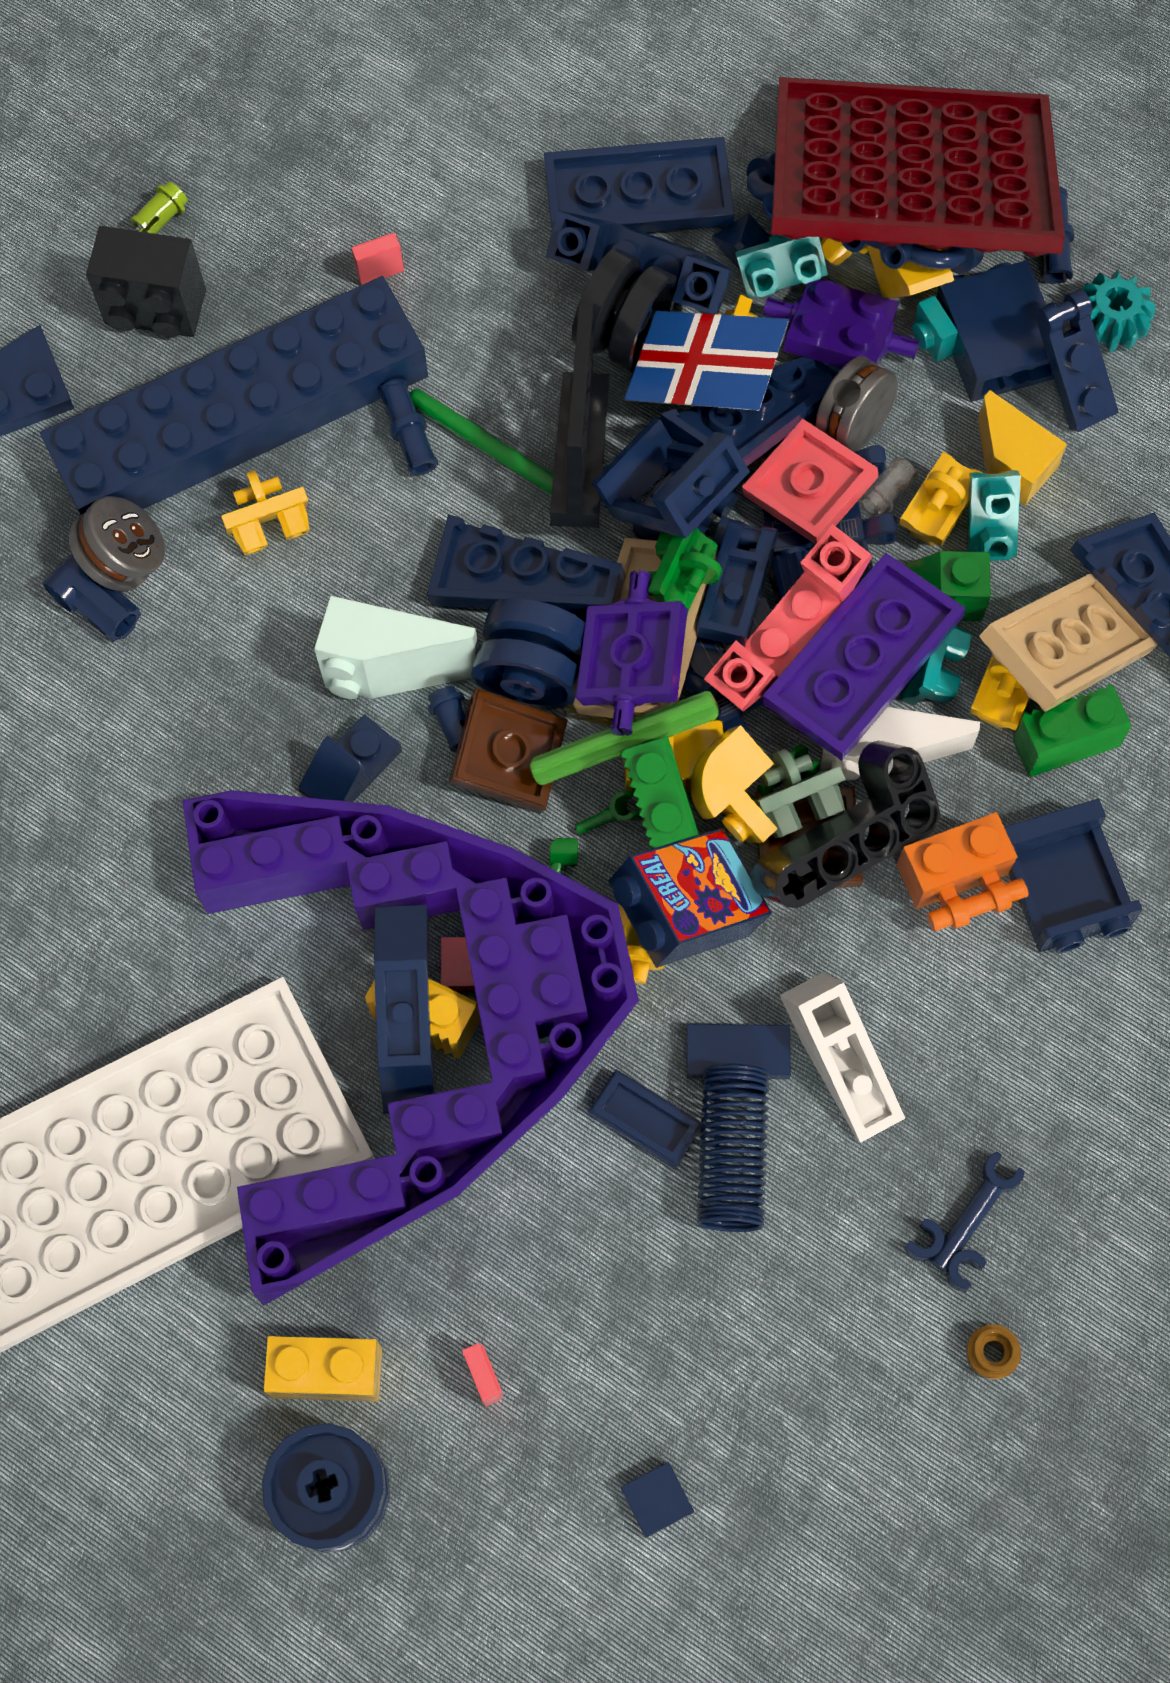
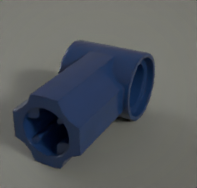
M73 554L68 556L42 581V585L56 602L70 613L78 612L112 643L127 637L135 629L136 623L141 616L139 608L120 591L105 588L92 580L78 565Z

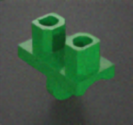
M698 527L686 539L661 532L655 545L656 555L661 560L657 571H647L651 574L648 599L655 602L682 601L689 611L701 584H716L722 575V567L713 559L718 545L701 533Z

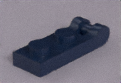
M1077 289L1065 295L1064 301L1057 305L1051 302L1038 308L1035 313L1069 429L1077 432L1119 413L1090 316L1092 314V305L1088 295L1082 289ZM1069 320L1072 329L1063 333V323Z
M729 520L717 558V562L722 567V575L716 584L709 585L697 625V637L727 644H733L737 641L745 647L770 559L775 550L778 529L763 526L762 530L745 527V522ZM740 546L753 548L756 550L755 552L740 549Z

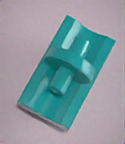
M778 235L769 237V242L735 252L745 292L749 299L770 295L777 290L800 283L806 284L828 275L819 237L790 239L787 237L779 238Z
M1018 470L997 474L969 473L967 552H990V561L1010 560L1013 557H1017L1021 478Z
M955 626L907 683L901 700L916 705L925 698L942 703H947L954 699L958 694L961 678L959 674L941 668L943 659L947 658L954 662L962 660L969 650L972 634Z

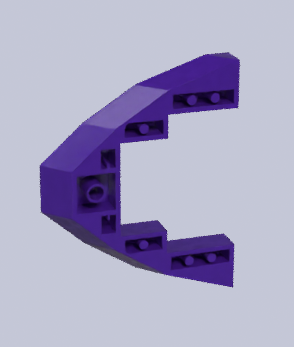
M235 790L182 800L195 893L207 914L350 885L354 908L363 930L375 927V907L427 905L428 917L460 911L492 1082L387 1103L396 1151L395 1155L237 1187L251 1291L263 1306L459 1196L564 1098L639 1002L617 903L511 847L389 805ZM549 1036L550 1042L540 1044L539 1039Z

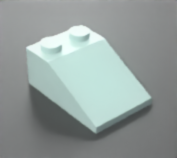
M330 596L314 651L325 688H328L333 694L346 699H356L358 696L373 699L472 678L471 671L478 649L476 628Z

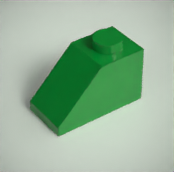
M939 551L904 564L907 568L966 608L964 617L960 621L983 620L991 598L990 552Z

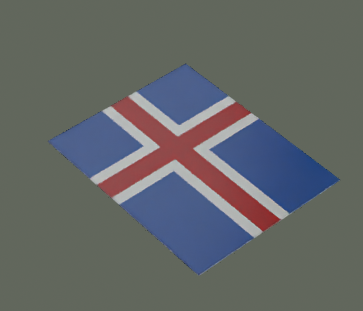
M656 311L624 400L760 410L789 319Z

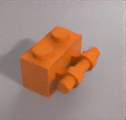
M997 812L904 846L896 864L916 909L937 901L940 902L942 908L931 911L926 915L933 932L949 926L954 930L970 924V918L991 910L996 914L1012 908V902L1029 895L1027 886L1022 878L1005 884L1000 880V877L1008 875L1018 856ZM979 885L983 889L982 893L963 900L958 896V893Z

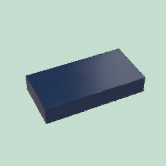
M687 1024V1078H703V1070L711 1065L732 1063L764 1068L770 1073L769 1079H790V1025Z
M615 1069L588 1111V1116L674 1170L677 1169L703 1126V1123L617 1069Z

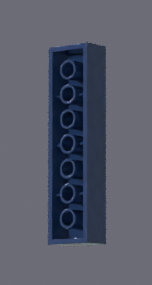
M380 276L39 433L80 516L96 500L106 496L124 498L133 502L141 509H145L382 399L378 394V389H381L380 386L390 380L404 379L407 386H410L427 378L428 370L425 349L384 276Z

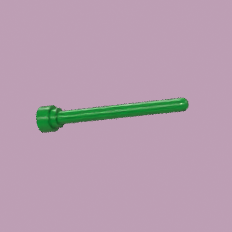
M414 389L410 392L416 409L552 495L553 473L423 390Z

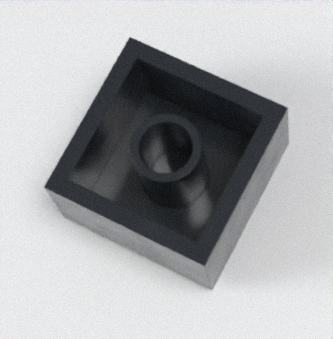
M99 226L86 276L104 324L122 331H131L133 329L153 331L169 338L179 335L194 337L206 294V287L192 240Z

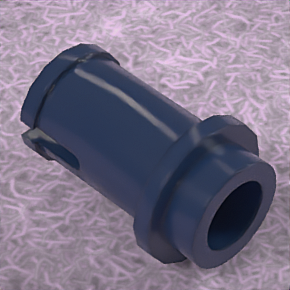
M446 686L429 695L430 705L427 710L429 714L436 715L449 744L450 751L456 752L467 713L462 704L465 696L462 692H457L455 686Z

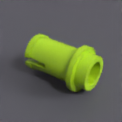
M168 181L165 185L159 184L155 188L156 194L136 215L130 218L134 228L140 225L141 228L138 231L157 234L175 214L182 215L185 212L184 205L188 202V199L174 183Z

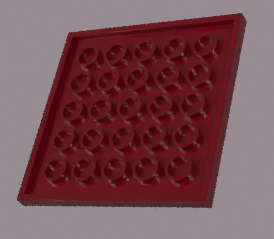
M779 77L771 234L783 235L790 239H803L805 237L831 238L842 243L863 240L878 241L888 246L907 243L927 245L935 249H946L949 247L975 248L988 253L998 250L1023 251L1033 256H1041L1047 253L1062 254L1065 232L1049 95Z

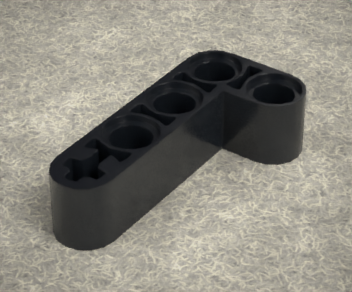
M877 740L869 743L862 750L858 761L859 773L868 798L762 857L752 871L751 880L754 890L765 899L786 907L798 908L933 831L939 821L940 809L920 754L911 747ZM893 758V767L890 773H888L889 763ZM909 804V812L905 818V810ZM869 826V834L864 841V833ZM828 850V858L825 864L822 865L823 855Z

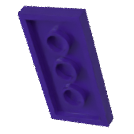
M885 553L763 695V704L839 760L843 761L964 617L966 608Z

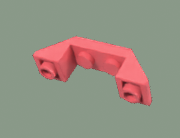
M832 524L801 561L804 573L747 640L745 647L735 641L704 680L740 710L745 711L766 693L850 595L870 562L872 554Z

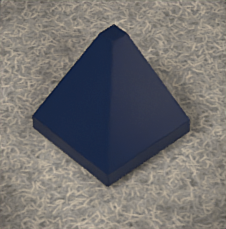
M748 213L736 220L734 224L728 225L712 235V240L733 264L740 269L735 252L769 242V237L771 236Z

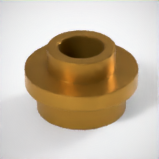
M989 1324L980 1327L971 1335L967 1343L966 1355L970 1366L977 1374L987 1379L996 1380L1007 1377L1017 1368L1021 1359V1347L1017 1337L1008 1328L997 1324ZM995 1343L1001 1348L1002 1358L999 1362H991L986 1359L983 1352L985 1344Z

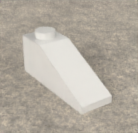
M887 707L843 761L823 748L819 770L823 771L841 766L847 781L857 780L861 777L858 768L859 756L869 743L877 740L911 747L920 754L923 762L971 750L978 736L981 722ZM893 758L889 763L888 773L892 770Z
M823 972L781 994L780 997L804 1048L856 1139L861 1143L904 1120L905 1116L844 982Z

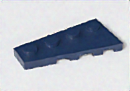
M1155 512L1076 540L1070 549L1074 556L1170 657V536Z

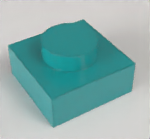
M935 295L919 302L914 324L912 325L913 336L915 340H920L919 347L922 350L927 349L934 361L938 363L953 355L958 331Z

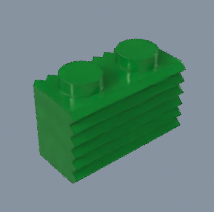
M1107 684L1105 690L1099 687L1096 693L1089 690L1087 696L1079 694L1078 699L1071 697L1068 702L1064 701L1059 706L1057 705L1046 712L1041 709V712L1033 710L1031 715L1024 712L1014 735L1013 743L1027 774L1033 777L1120 747L1131 728V723L1115 687Z
M663 737L623 750L621 759L626 761L624 768L629 771L627 778L632 780L630 788L635 790L633 797L638 799L636 807L641 809L639 816L645 819L642 826L648 829L645 836L651 838L648 845L657 848L699 835L669 737Z

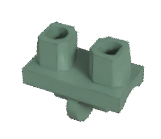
M783 748L773 753L775 768L764 772L762 779L767 787L782 782L784 787L753 800L777 827V830L772 834L773 838H780L803 828L793 805V802L807 797L816 821L845 810L841 791L837 783L846 780L841 766H837L801 780L800 773L813 768L811 758L806 754L793 759L791 754Z

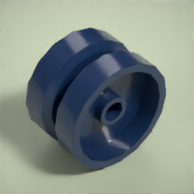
M520 598L498 600L489 607L482 633L485 642L478 646L471 676L486 691L535 708H565L573 704L576 698L580 670L578 666H580L585 622L575 614L560 607L537 600Z
M330 1423L305 1426L284 1438L269 1457L262 1479L263 1504L274 1527L292 1543L323 1553L349 1550L368 1539L384 1519L390 1499L389 1475L378 1451L353 1430ZM328 1479L335 1480L339 1486L331 1489L330 1495L332 1499L324 1500L319 1493L321 1484Z

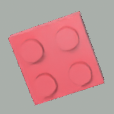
M802 419L742 486L744 497L816 545L831 525L836 526L878 478V468Z

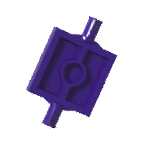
M822 279L809 282L803 296L795 304L768 296L763 310V316L789 319V331L785 339L783 351L843 368L849 361L859 356L867 357L878 365V362L886 356L887 352L914 360L920 344V340L894 333L893 322L899 305L898 301Z
M638 570V573L636 571L630 573L628 598L626 600H621L612 605L588 606L576 699L583 706H614L610 731L620 736H624V733L626 736L632 734L634 708L636 706L646 703L677 702L688 609L682 601L655 602L648 599L651 574Z

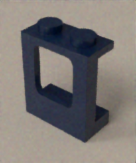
M654 418L591 483L614 519L686 539L750 471L729 434L715 432L701 447L673 441L662 421ZM669 470H678L651 498L656 507L637 503L664 473Z

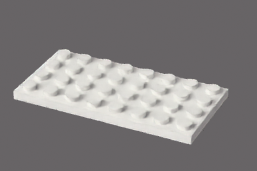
M284 977L0 1118V1353L242 1229L237 1187L375 1159Z

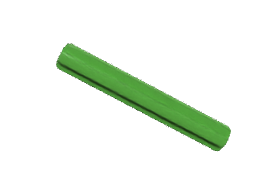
M704 691L634 718L633 732L629 736H626L625 733L624 736L613 734L610 731L611 728L538 755L531 760L530 769L532 775L539 785H545L621 756L625 749L663 737H671L705 724L718 717L719 709L717 702L710 691Z

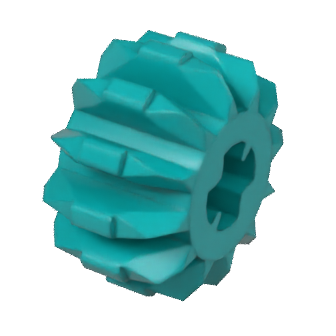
M1119 269L1112 274L1111 279L1099 272L1094 277L1092 284L1085 283V286L1081 288L1088 295L1092 305V314L1090 316L1098 343H1107L1110 353L1117 349L1119 343L1130 350L1136 344L1137 339H1143L1144 336H1147L1151 327L1150 321L1153 320L1156 312V303L1149 301L1151 298V287H1137V275L1129 280L1122 279Z

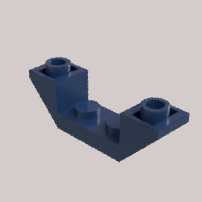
M564 211L557 212L545 257L585 271H592L596 269L602 258L610 250L618 248L637 257L641 263L642 272L649 267L656 266L676 275L678 284L673 297L674 302L708 314H719L732 271L729 267L700 251L618 223Z
M427 905L375 907L374 979L378 1070L383 1114H389L387 1103L435 1094L434 1059H432Z

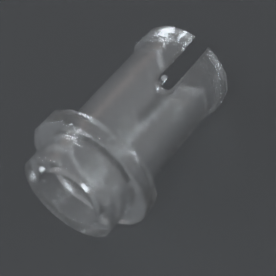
M895 458L859 499L861 507L873 517L890 513L894 509L893 502L910 484L916 481V470L905 459L900 458L898 460V458Z

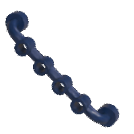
M766 152L751 160L748 164L747 189L752 196L763 202V209L766 215L772 219L775 153ZM863 240L842 243L851 252H858L868 245L879 249L882 261L892 269L900 268L907 262H911L927 269H950L956 274H964L979 265L984 256L982 251L965 247H949L940 251L932 250L919 244L907 243L897 246L884 245L878 241Z

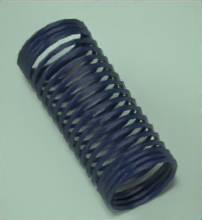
M746 1064L711 1065L703 1070L704 1080L702 1085L705 1089L702 1091V1095L705 1098L702 1099V1104L705 1107L701 1110V1113L704 1115L701 1118V1122L704 1125L700 1130L703 1133L700 1137L703 1143L700 1145V1150L703 1153L699 1156V1159L702 1161L699 1164V1168L702 1171L698 1176L702 1181L698 1183V1187L701 1189L698 1192V1197L701 1199L697 1203L700 1208L697 1210L698 1220L696 1223L702 1228L716 1231H757L765 1225L763 1223L765 1220L763 1218L765 1210L759 1206L765 1204L764 1199L760 1197L766 1193L761 1189L766 1182L760 1178L766 1176V1172L761 1169L767 1165L762 1161L767 1156L762 1151L767 1148V1145L762 1141H765L768 1137L763 1133L768 1129V1126L764 1124L768 1117L764 1113L769 1109L764 1105L769 1101L764 1095L769 1093L768 1082L770 1079L768 1077L770 1073L764 1068ZM710 1091L715 1094L708 1095L707 1092ZM747 1097L761 1099V1101H731L720 1098ZM710 1100L715 1103L708 1104L707 1101ZM745 1106L760 1108L761 1110H731L719 1107ZM709 1109L715 1112L707 1113V1110ZM741 1115L754 1116L761 1119L742 1120L719 1116ZM709 1118V1119L714 1120V1121H712V1122H707L706 1120ZM718 1125H751L761 1128L739 1129ZM707 1128L714 1129L713 1131H706ZM721 1134H747L760 1137L738 1138L722 1136ZM710 1137L714 1140L707 1141L705 1138ZM725 1143H743V1144H753V1145H758V1146H756V1147H736V1146H726V1145H721V1144H725ZM709 1146L715 1149L706 1150L705 1147ZM720 1153H749L758 1156H734ZM708 1155V1156H711V1157H714V1158H712V1159H706L705 1156ZM721 1162H745L759 1165H732ZM705 1165H710V1166H713L714 1168H708V1169H707V1168H705L704 1166H705ZM726 1171H737V1172H751V1173H756V1174H749V1175H748V1174H730V1173H723V1172H726ZM709 1174L715 1177L706 1178L704 1175ZM721 1181H746V1182H754V1183H752V1184H740V1183H728V1182H721ZM708 1183L715 1186L705 1187L703 1185ZM724 1190L751 1191L756 1193L725 1192ZM704 1193H710V1194H713L714 1196H708V1197H706V1196H704L703 1194H704ZM723 1200H746L754 1202H732ZM709 1202L717 1205L705 1206L703 1203Z

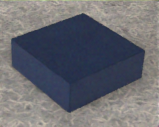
M669 1462L620 1487L645 1539L694 1513Z

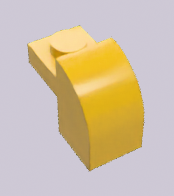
M741 725L728 729L701 754L691 776V795L695 808L703 820L715 818L719 813L723 812L726 815L722 820L723 824L740 842H744L747 839L750 844L762 843L777 830V827L745 790L774 763Z

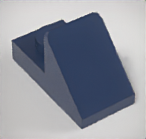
M364 714L337 743L329 736L323 739L298 788L308 798L354 802L402 752L401 744Z

